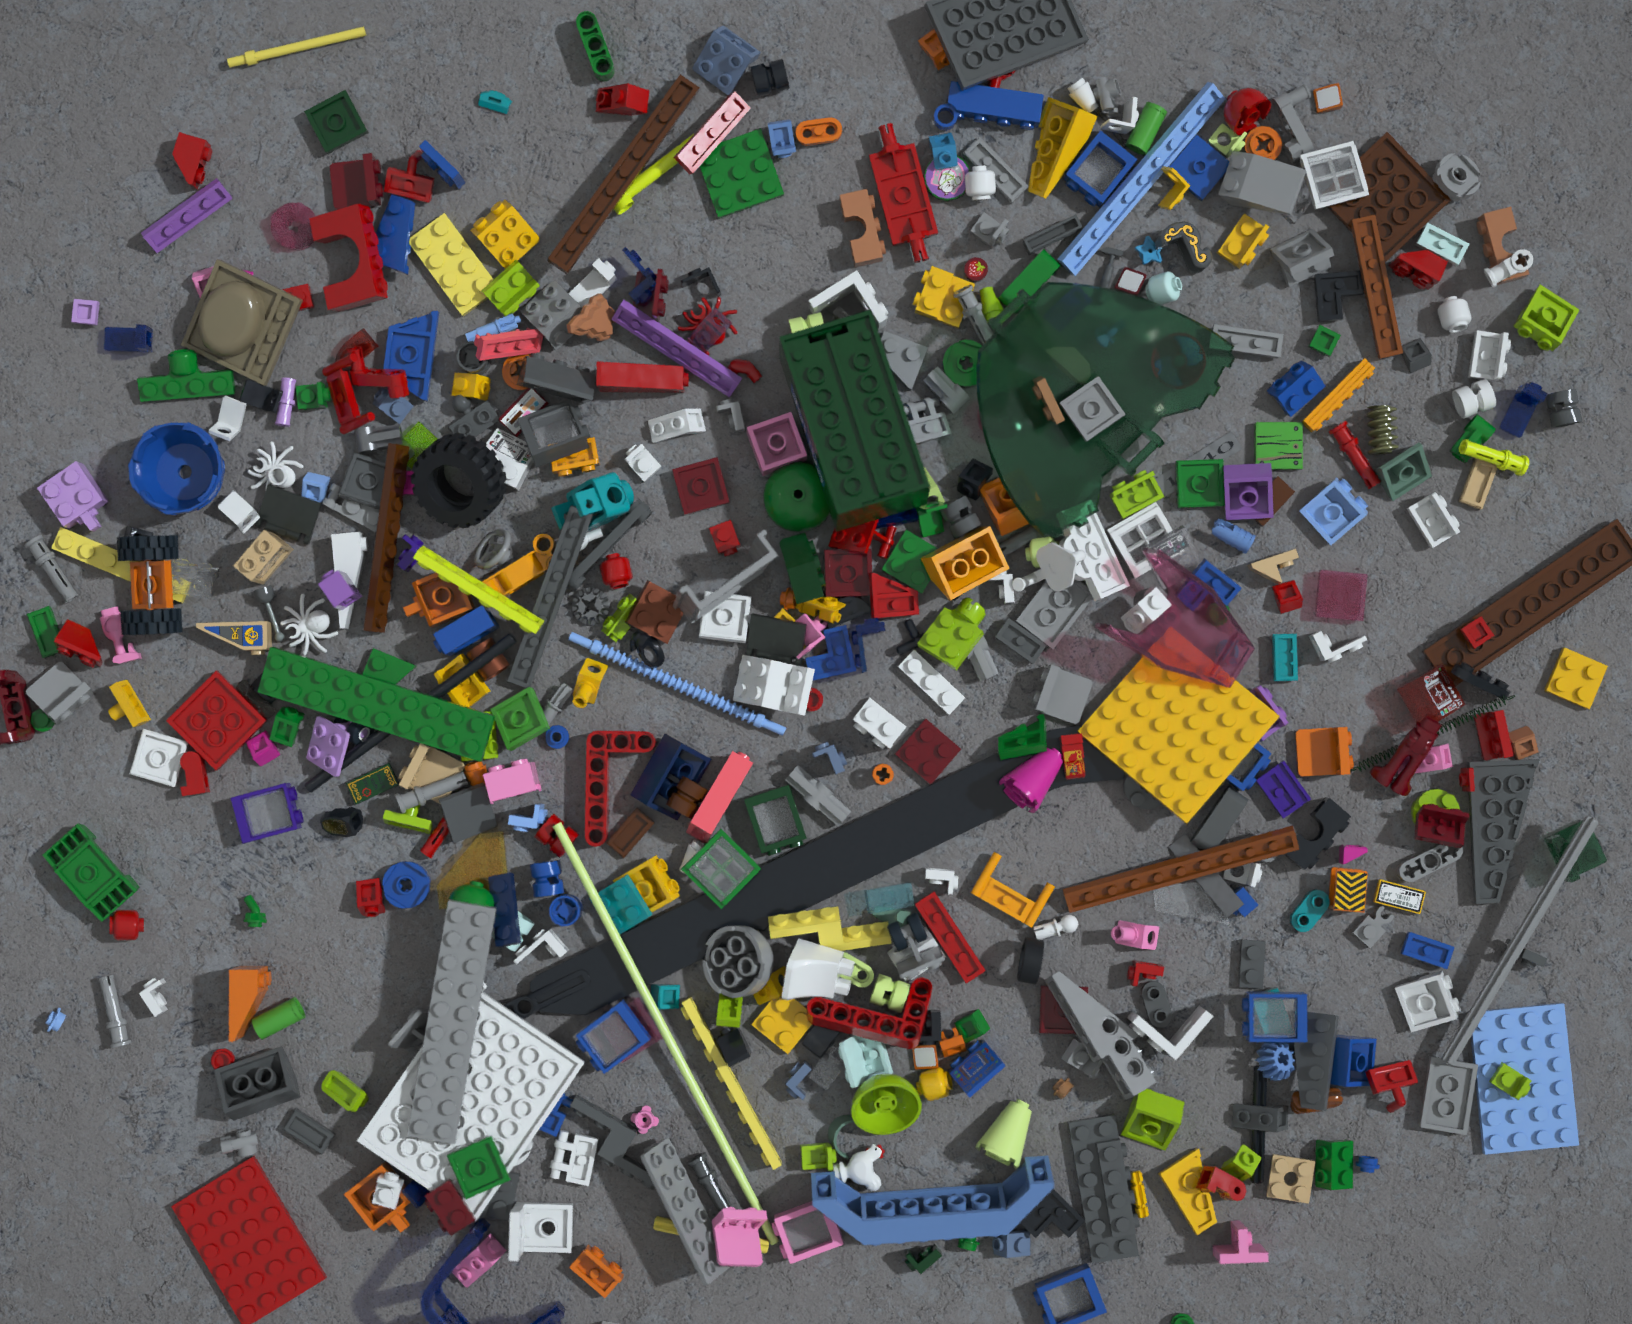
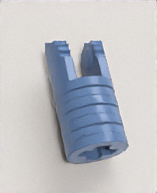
M1219 518L1214 521L1211 533L1227 545L1236 548L1244 554L1248 552L1256 537L1237 525Z

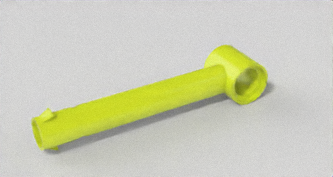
M694 134L638 175L615 207L614 211L617 215L624 213L634 204L632 198L678 164L673 157Z

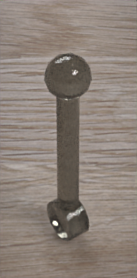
M1101 107L1095 109V114L1106 122L1108 118L1102 113ZM1112 132L1118 139L1119 145L1126 148L1127 139L1122 138L1119 133Z

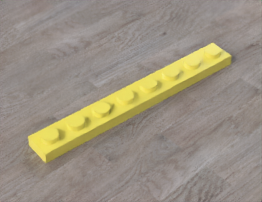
M691 996L682 1001L683 1007L680 1009L685 1019H691L695 1026L692 1028L696 1039L698 1041L702 1040L706 1046L703 1051L708 1061H714L718 1069L715 1070L719 1081L721 1083L725 1081L729 1088L726 1093L732 1104L736 1102L740 1108V1111L737 1113L742 1123H748L752 1131L749 1132L753 1143L755 1145L759 1144L763 1150L760 1155L765 1165H771L773 1170L782 1166L778 1153L733 1071L727 1065L722 1051Z

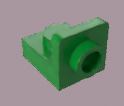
M323 382L296 386L298 410L328 408L327 402L331 400L330 389Z
M282 707L275 716L269 740L292 747L295 744L299 725L304 719L305 714L293 707Z

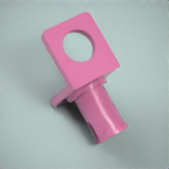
M803 614L795 621L807 624L804 642L807 647L796 656L798 659L825 638L821 631L828 627V622L820 623L822 619H819V615L811 620L807 614Z
M1119 920L1118 926L1113 927L1111 936L1116 944L1155 950L1159 927ZM1152 932V940L1148 943V934Z

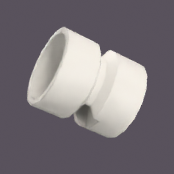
M1487 379L1472 383L1471 388L1463 386L1452 392L1456 410L1463 419L1476 415L1478 410L1484 412L1496 407L1495 394Z

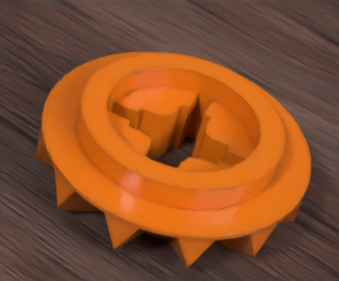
M1256 127L1245 138L1246 144L1244 149L1246 153L1275 160L1281 152V137L1270 127ZM1270 139L1266 146L1268 151L1264 149L1256 151L1259 145L1258 140L1265 142Z
M529 354L510 356L504 362L502 376L509 387L519 391L527 389L517 385L519 375H513L518 371L516 363L522 366L523 358L530 356Z

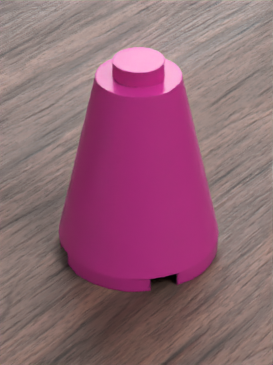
M1047 748V751L1037 753L1003 776L999 784L1002 785L1004 783L1006 788L1003 791L1016 805L1022 809L1027 806L1031 808L1028 812L1035 813L1063 765L1062 755L1055 748Z

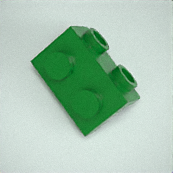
M1316 1140L1315 1186L1327 1190L1353 1188V1141Z

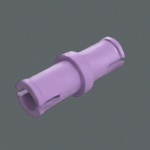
M283 377L281 378L280 388L283 394L278 405L275 425L290 427L292 407L295 406L296 402L293 400L296 380Z

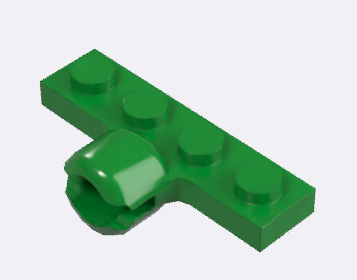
M190 349L176 350L168 355L170 370L168 375L137 378L140 402L231 395L236 393L233 370L200 371L196 352Z

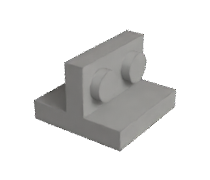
M1313 229L1270 249L1272 257L1280 264L1285 283L1289 287L1330 268L1329 258L1334 256L1332 247Z

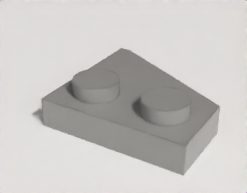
M884 331L881 341L891 371L912 391L928 347Z

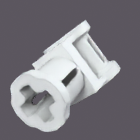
M1517 250L1511 257L1490 269L1485 268L1484 273L1494 288L1498 282L1529 269L1533 264V256L1527 250ZM1518 255L1520 258H1526L1525 267L1522 264H1516Z

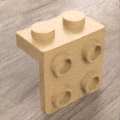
M420 743L419 746H414L409 756L412 758L409 766H404L398 777L401 779L399 785L412 790L414 786L422 788L460 773L464 770L465 764L434 747ZM453 791L432 798L431 800L439 803L438 799L451 795Z

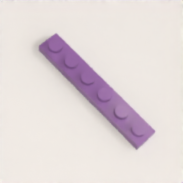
M625 300L622 301L612 317L613 321L679 365L684 366L685 369L729 398L742 380L740 376Z

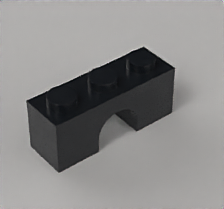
M1325 797L1310 814L1318 822V835L1312 840H1306L1300 834L1295 833L1299 850L1284 854L1302 870H1306L1307 867L1311 869L1319 860L1317 857L1322 850H1328L1334 843L1332 838L1337 832L1342 833L1349 825L1348 820L1351 816L1331 798Z

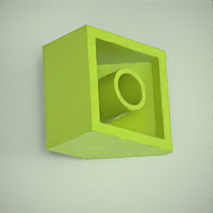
M1151 1089L1143 1090L1132 1099L1121 1135L1166 1151L1181 1125L1185 1102Z

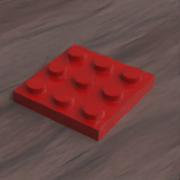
M215 671L166 721L218 771L268 720L219 671Z

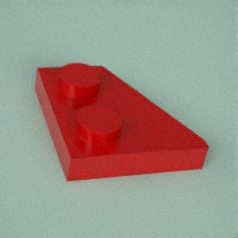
M869 573L872 618L919 615L917 590L882 577L877 573Z

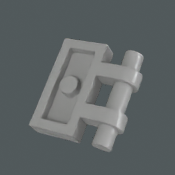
M927 397L917 403L908 402L903 404L916 444L952 434L945 412L936 413L935 407L940 405L938 398L931 399ZM923 411L926 416L919 418L918 412Z

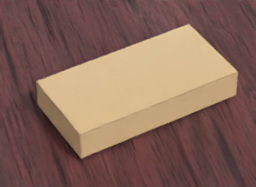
M1474 458L1458 502L1482 510L1497 470L1496 465Z

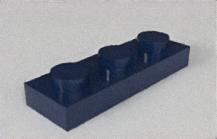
M509 872L488 877L489 889L494 899V907H497L494 921L495 946L501 948L521 944L514 874Z

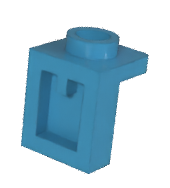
M952 133L928 136L935 169L957 166L956 144Z

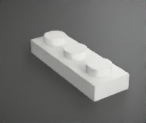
M915 650L898 666L948 715L965 699L956 688Z

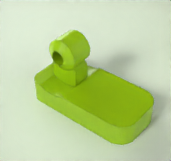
M331 1070L322 1082V1091L347 1111L356 1112L359 1107H364L369 1100L366 1092L341 1072Z

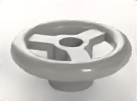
M497 529L487 535L480 543L475 553V564L478 568L488 569L496 564L502 565L507 561L510 556V550L508 549L511 543V535L507 530ZM503 536L504 542L498 544L497 537ZM488 546L486 553L482 556L485 548Z

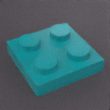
M628 874L598 892L619 934L624 933L653 915Z

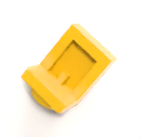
M455 372L451 396L462 395L486 401L490 392L491 379L479 374Z

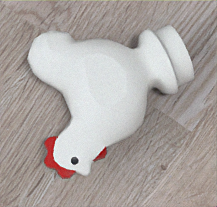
M872 1144L865 1151L853 1154L847 1165L841 1161L833 1164L835 1177L844 1183L850 1178L856 1184L866 1186L870 1191H877L882 1184L880 1177L874 1172L873 1162L878 1158L882 1159L885 1150L881 1145L876 1146Z

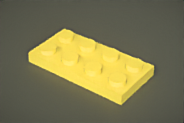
M445 213L409 238L410 246L463 317L488 299L482 290L494 279Z

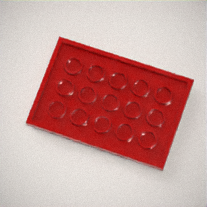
M252 1156L171 1206L241 1324H253L327 1278L255 1156Z

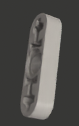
M1437 844L1402 861L1397 867L1398 877L1406 882H1414L1460 859L1463 854V848H1456L1454 856L1450 854L1442 856L1445 860L1442 862L1439 853L1447 851L1448 846ZM1428 854H1432L1436 858V863L1431 868L1426 867L1424 864V857ZM1419 864L1421 869H1423V872L1420 869L1412 871L1411 877L1403 874L1406 871V865L1408 867H1415Z

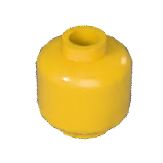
M939 1067L921 1072L919 1081L916 1082V1087L920 1096L923 1095L928 1101H934L947 1097L950 1094V1090L953 1089V1082L950 1073Z

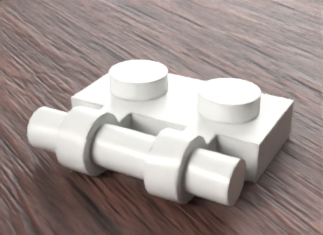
M560 1130L558 1139H555L554 1143L556 1150L554 1159L550 1162V1168H552L550 1177L559 1179L560 1172L565 1171L567 1172L566 1182L589 1186L599 1138L576 1133L574 1142L567 1141L569 1132ZM565 1150L572 1151L569 1163L563 1162Z

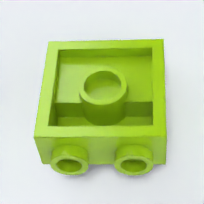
M1539 285L1528 304L1521 311L1513 327L1518 329L1517 332L1520 336L1524 338L1530 337L1538 342L1537 345L1540 349L1553 352L1562 343L1579 309L1544 286Z

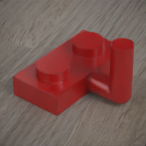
M417 150L409 157L407 171L392 167L387 169L384 192L428 203L431 201L435 178L416 174L417 163L422 159L420 156L423 153L422 151Z
M1411 1060L1370 1069L1365 1072L1373 1095L1392 1091L1395 1100L1386 1106L1387 1111L1390 1113L1395 1112L1406 1104L1401 1088L1418 1083Z

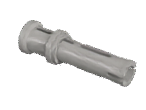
M965 286L956 291L953 296L958 298L963 308V315L971 321L987 355H992L999 351L1001 347L981 311V302L977 301L972 292L973 286Z
M39 535L31 539L24 547L29 549L36 559L35 564L44 569L65 603L76 599L79 596L78 593H76L54 560L56 558L55 553L51 552L43 541L44 536Z
M463 771L422 788L414 786L413 790L403 794L397 793L395 796L401 812L404 814L410 808L418 805L422 807L426 804L427 800L465 785L467 786L468 783Z
M114 975L98 978L108 1018L105 1026L106 1029H109L112 1041L110 1048L132 1043L128 1038L126 1030L127 1020L122 1017L113 978Z

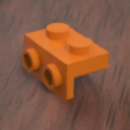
M588 1244L569 1268L601 1296L606 1298L614 1287L622 1281L624 1277L623 1269L614 1261L610 1263L603 1257L605 1254L597 1246L591 1247Z

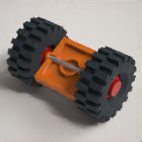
M178 535L117 537L118 561L144 560L130 562L132 609L146 610L120 611L122 635L183 632L182 611L180 608L157 609L173 608L171 560L154 561L179 559Z

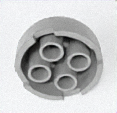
M727 926L717 930L708 939L705 960H702L703 970L708 983L717 993H722L731 998L746 997L757 993L767 984L773 971V952L769 942L759 931L748 926ZM731 937L728 941V947L718 948L723 940Z

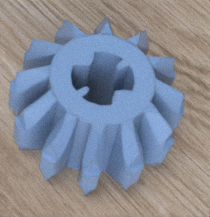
M1265 1042L1257 1050L1259 1057L1255 1061L1259 1062L1258 1070L1263 1071V1077L1270 1078L1271 1081L1287 1079L1290 1077V1073L1295 1070L1292 1065L1296 1062L1292 1058L1294 1051L1289 1050L1288 1043Z

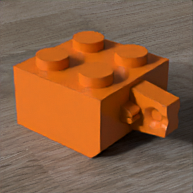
M433 573L412 582L417 596L413 597L414 603L403 607L407 617L419 613L420 617H426L429 627L432 628L476 609L470 595L461 592L456 584L440 579L438 573Z
M385 1161L351 1187L344 1196L371 1230L375 1231L386 1222L389 1226L394 1224L401 1233L410 1226V1223L404 1216L407 1212L404 1207L415 1198L406 1185L403 1183L395 1210L372 1203L378 1176L380 1174L385 1175V1172L396 1174L389 1163Z

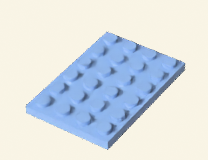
M1564 1003L1487 1010L1471 1036L1473 1063L1478 1065L1475 1084L1483 1154L1578 1146L1579 1139ZM1501 1062L1531 1080L1529 1084L1531 1088L1528 1094L1523 1098L1521 1097L1520 1100L1511 1097L1489 1082Z

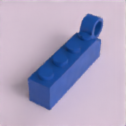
M951 81L948 102L936 108L933 120L936 127L940 130L952 129L956 121L963 120L964 117L974 118L973 121L978 123L995 121L1000 126L1008 127L1011 124L1020 125L1021 129L1033 130L1034 127L1038 128L1040 123L1044 95L976 85L962 91L958 82ZM942 111H948L952 114L953 120L950 123L944 124L939 121L938 114Z

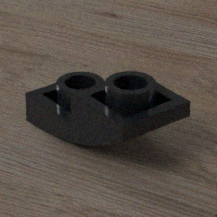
M838 1014L834 1018L842 1021L847 1017L843 1014ZM815 1025L802 1042V1045L821 1059L835 1043L836 1037L841 1032Z

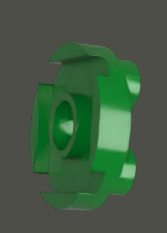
M961 340L951 345L946 350L942 362L944 373L954 384L964 388L978 385L986 377L990 366L987 352L981 344L973 340ZM965 357L970 358L969 362L973 364L972 368L968 367L967 370L962 369V365L959 364V361H964Z

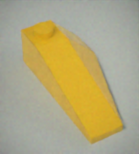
M1048 97L1038 126L1041 128L1040 139L1035 143V149H1038L1036 161L1032 164L1028 192L1045 199L1049 196L1089 139L1098 116Z

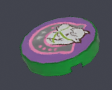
M957 156V166L935 169L933 159L927 165L924 182L930 195L937 200L952 201L960 198L966 192L965 175L970 172V169L959 156Z

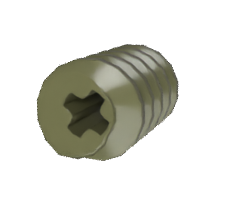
M1390 405L1367 407L1373 410L1367 413V417L1374 419L1367 423L1368 427L1374 429L1367 434L1369 437L1375 438L1368 442L1369 446L1375 447L1369 450L1368 454H1392V450L1399 448V445L1392 444V441L1398 439V436L1391 434V431L1398 429V426L1391 425V422L1397 420V417L1390 415V413L1396 411L1397 408Z

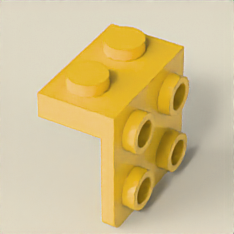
M506 200L494 204L491 212L486 217L479 218L470 230L505 269L515 260L518 261L539 242V236Z

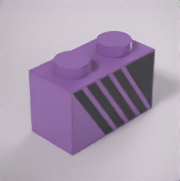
M339 570L327 572L321 577L323 581L318 583L334 608L344 610L362 597L347 573Z

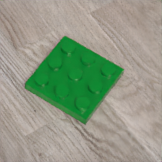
M761 128L721 142L700 165L718 219L784 196Z

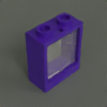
M284 783L231 798L242 844L302 828L301 823L304 822L301 810H297L295 800H298V796L294 786L291 787L290 783Z

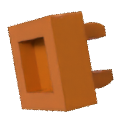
M952 1028L954 1036L950 1039L945 1037L943 1031L941 1032L942 1041L939 1043L944 1058L967 1051L963 1036L958 1034L956 1028Z

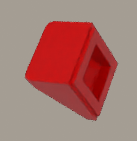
M1295 580L1272 586L1281 614L1302 607L1303 598Z

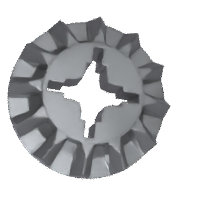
M589 587L583 588L575 594L572 610L574 616L580 622L587 625L598 624L606 618L609 612V600L603 591ZM597 597L594 605L599 612L590 610L584 614L587 606L582 600L591 602Z

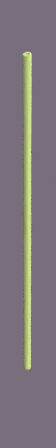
M561 822L553 825L563 848L751 1208L763 1210ZM767 1218L761 1227L769 1243L774 1245L779 1242V1239L775 1236Z

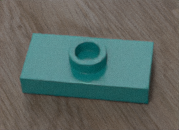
M1272 634L1273 681H1298L1297 634Z

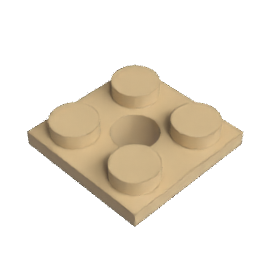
M1272 1154L1266 1197L1309 1204L1315 1160ZM1288 1172L1296 1174V1180L1292 1184L1284 1182V1176Z

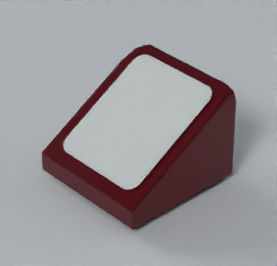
M1124 267L1114 288L1136 298L1147 275Z

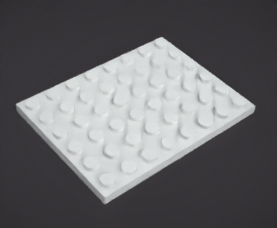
M483 991L456 1143L451 1144L407 1136L423 1045L357 1140L430 1191L451 1179L476 1220L500 1185L465 1199L447 1154L492 1135L509 1174L585 1063L580 1057Z

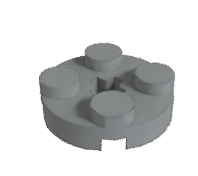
M1451 153L1438 162L1432 178L1439 188L1452 201L1456 202L1460 199L1469 198L1479 189L1478 175H1480L1477 165L1465 155L1460 157L1453 156L1455 153ZM1457 173L1461 176L1459 180L1455 177Z

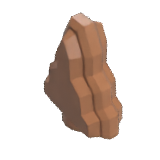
M601 293L590 297L589 302L582 307L580 314L575 315L566 326L568 333L577 336L586 335L588 338H596L597 341L608 340L613 334L612 323L615 321L612 320L615 311L608 305L607 299Z

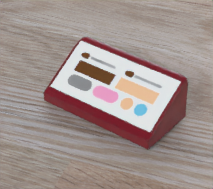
M527 388L498 420L515 437H518L522 431L517 418L544 409L549 403L534 389Z

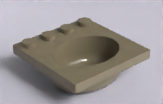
M217 259L181 345L253 381L267 385L303 299Z

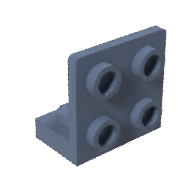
M723 25L713 31L692 69L729 95L734 91L748 65L757 60L761 52Z

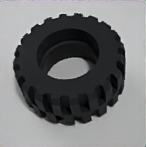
M455 433L453 436L447 434L434 441L417 457V461L412 467L411 483L415 485L412 490L414 496H418V504L427 510L426 514L429 517L434 516L436 521L441 524L448 523V527L456 528L459 526L460 528H469L471 525L479 524L501 503L507 487L504 483L507 480L506 473L502 472L504 466L501 460H497L495 457L497 455L493 449L489 450L484 441L478 442L476 437L469 434L466 437L462 433ZM444 465L457 467L469 477L473 485L474 496L460 494L450 486L445 477Z

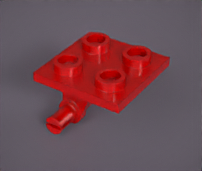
M879 519L837 532L834 528L828 546L830 548L867 554L871 541L874 539L881 543L877 556L887 559L889 549L894 545L893 537L897 528L887 525L885 535L883 536L875 531Z

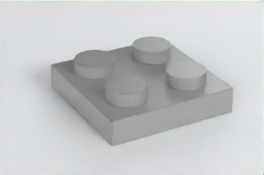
M1099 376L1059 403L1085 442H1088L1126 415Z

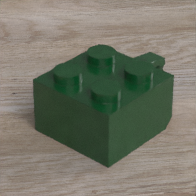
M805 532L782 539L779 545L796 603L800 604L824 597L822 587L826 586L823 573H818L821 571V565L818 555H814L817 553L813 540L808 541Z

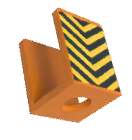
M1332 867L1329 884L1330 904L1328 908L1364 913L1368 872L1359 869Z

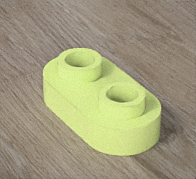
M844 952L843 958L854 961L855 964L851 977L841 974L840 977L851 980V983L857 987L869 986L874 979L872 968L863 961ZM859 971L866 972L867 975L864 979L858 978L857 974Z

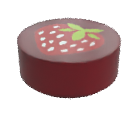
M978 257L969 259L964 267L965 276L972 282L983 280L988 272L987 263Z

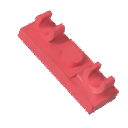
M526 328L523 331L516 329V331L493 335L486 333L485 336L476 334L474 345L477 347L475 356L481 361L539 353L544 336L537 329Z

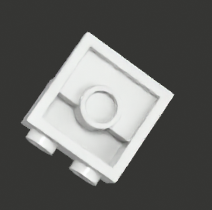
M1443 971L1425 975L1417 980L1395 987L1411 1032L1458 1018L1461 1006L1457 997L1452 998L1449 990L1453 989L1452 981L1449 975L1444 976Z

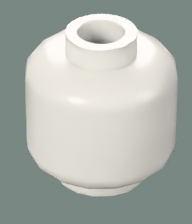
M986 166L972 167V171L965 175L966 195L972 197V200L991 199L990 195L996 192L995 173L991 170H986Z
M1451 296L1444 299L1443 304L1438 307V316L1443 329L1449 330L1450 333H1458L1467 329L1468 324L1471 322V313L1466 300Z

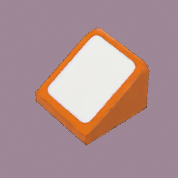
M1339 83L1313 90L1317 113L1340 110L1343 106Z
M920 1044L912 1049L915 1069L939 1068L936 1044Z

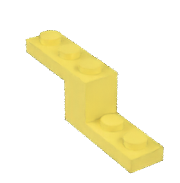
M838 906L768 917L771 939L818 932L820 945L839 951L892 944L887 928L889 925L888 921L841 928Z

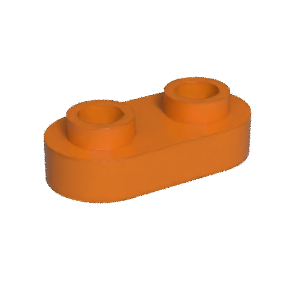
M831 117L802 121L796 127V139L804 146L833 143L839 140L842 135L841 123ZM828 128H833L835 132L834 134L829 135L826 133V130ZM810 131L812 135L809 138H805L803 133Z

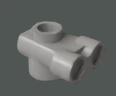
M1106 77L1097 79V87L1093 88L1096 100L1100 101L1102 113H1106L1107 118L1118 116L1119 110L1114 98L1121 96V89L1117 79L1112 78L1108 80Z
M250 1128L238 1130L236 1132L237 1135L220 1138L223 1154L237 1150L238 1156L243 1157L257 1152L256 1131L251 1132Z

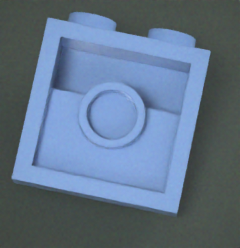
M1337 477L1299 510L1330 545L1335 543L1368 514L1366 510L1368 507L1367 503L1360 496L1355 498L1350 492L1352 490L1350 484L1345 479L1339 480Z

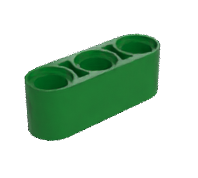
M583 11L577 16L576 25L596 78L600 81H609L615 73L610 53L597 18L592 12ZM587 20L593 22V26L589 29L581 27L582 23ZM594 42L602 44L601 48L597 51L589 49L590 45ZM601 64H608L610 66L609 70L604 73L599 72L597 69Z
M1043 249L998 299L1014 314H1017L1059 269L1061 264Z

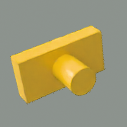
M128 680L115 682L109 686L118 701L117 704L108 709V713L113 720L117 721L126 715L132 727L144 725L151 720Z

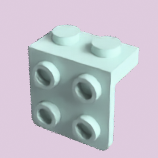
M854 1035L839 1043V1056L844 1061L846 1068L845 1078L850 1083L851 1088L860 1086L872 1076L886 1073L893 1074L885 1043Z

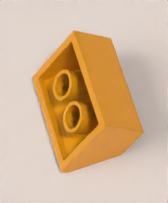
M990 526L978 527L921 557L930 579L949 600L1010 569Z

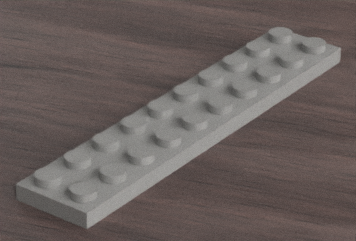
M448 900L407 1135L409 1137L451 1144L456 1143L497 907Z

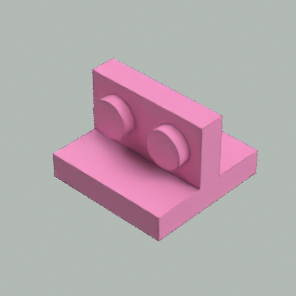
M1240 1220L1230 1221L1231 1244L1213 1245V1255L1220 1264L1268 1262V1252L1260 1243L1252 1244L1251 1231H1248L1247 1227Z

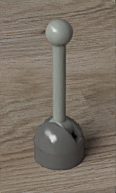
M269 585L253 591L257 601L265 604L276 633L275 640L278 642L283 641L284 634L279 630L270 604L274 597L272 586Z

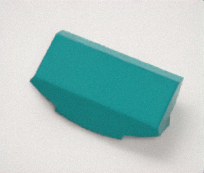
M490 90L480 93L478 106L507 114L512 101L505 94Z

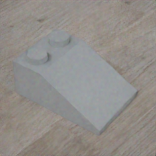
M1233 151L1218 195L1233 206L1291 215L1306 170L1256 154Z

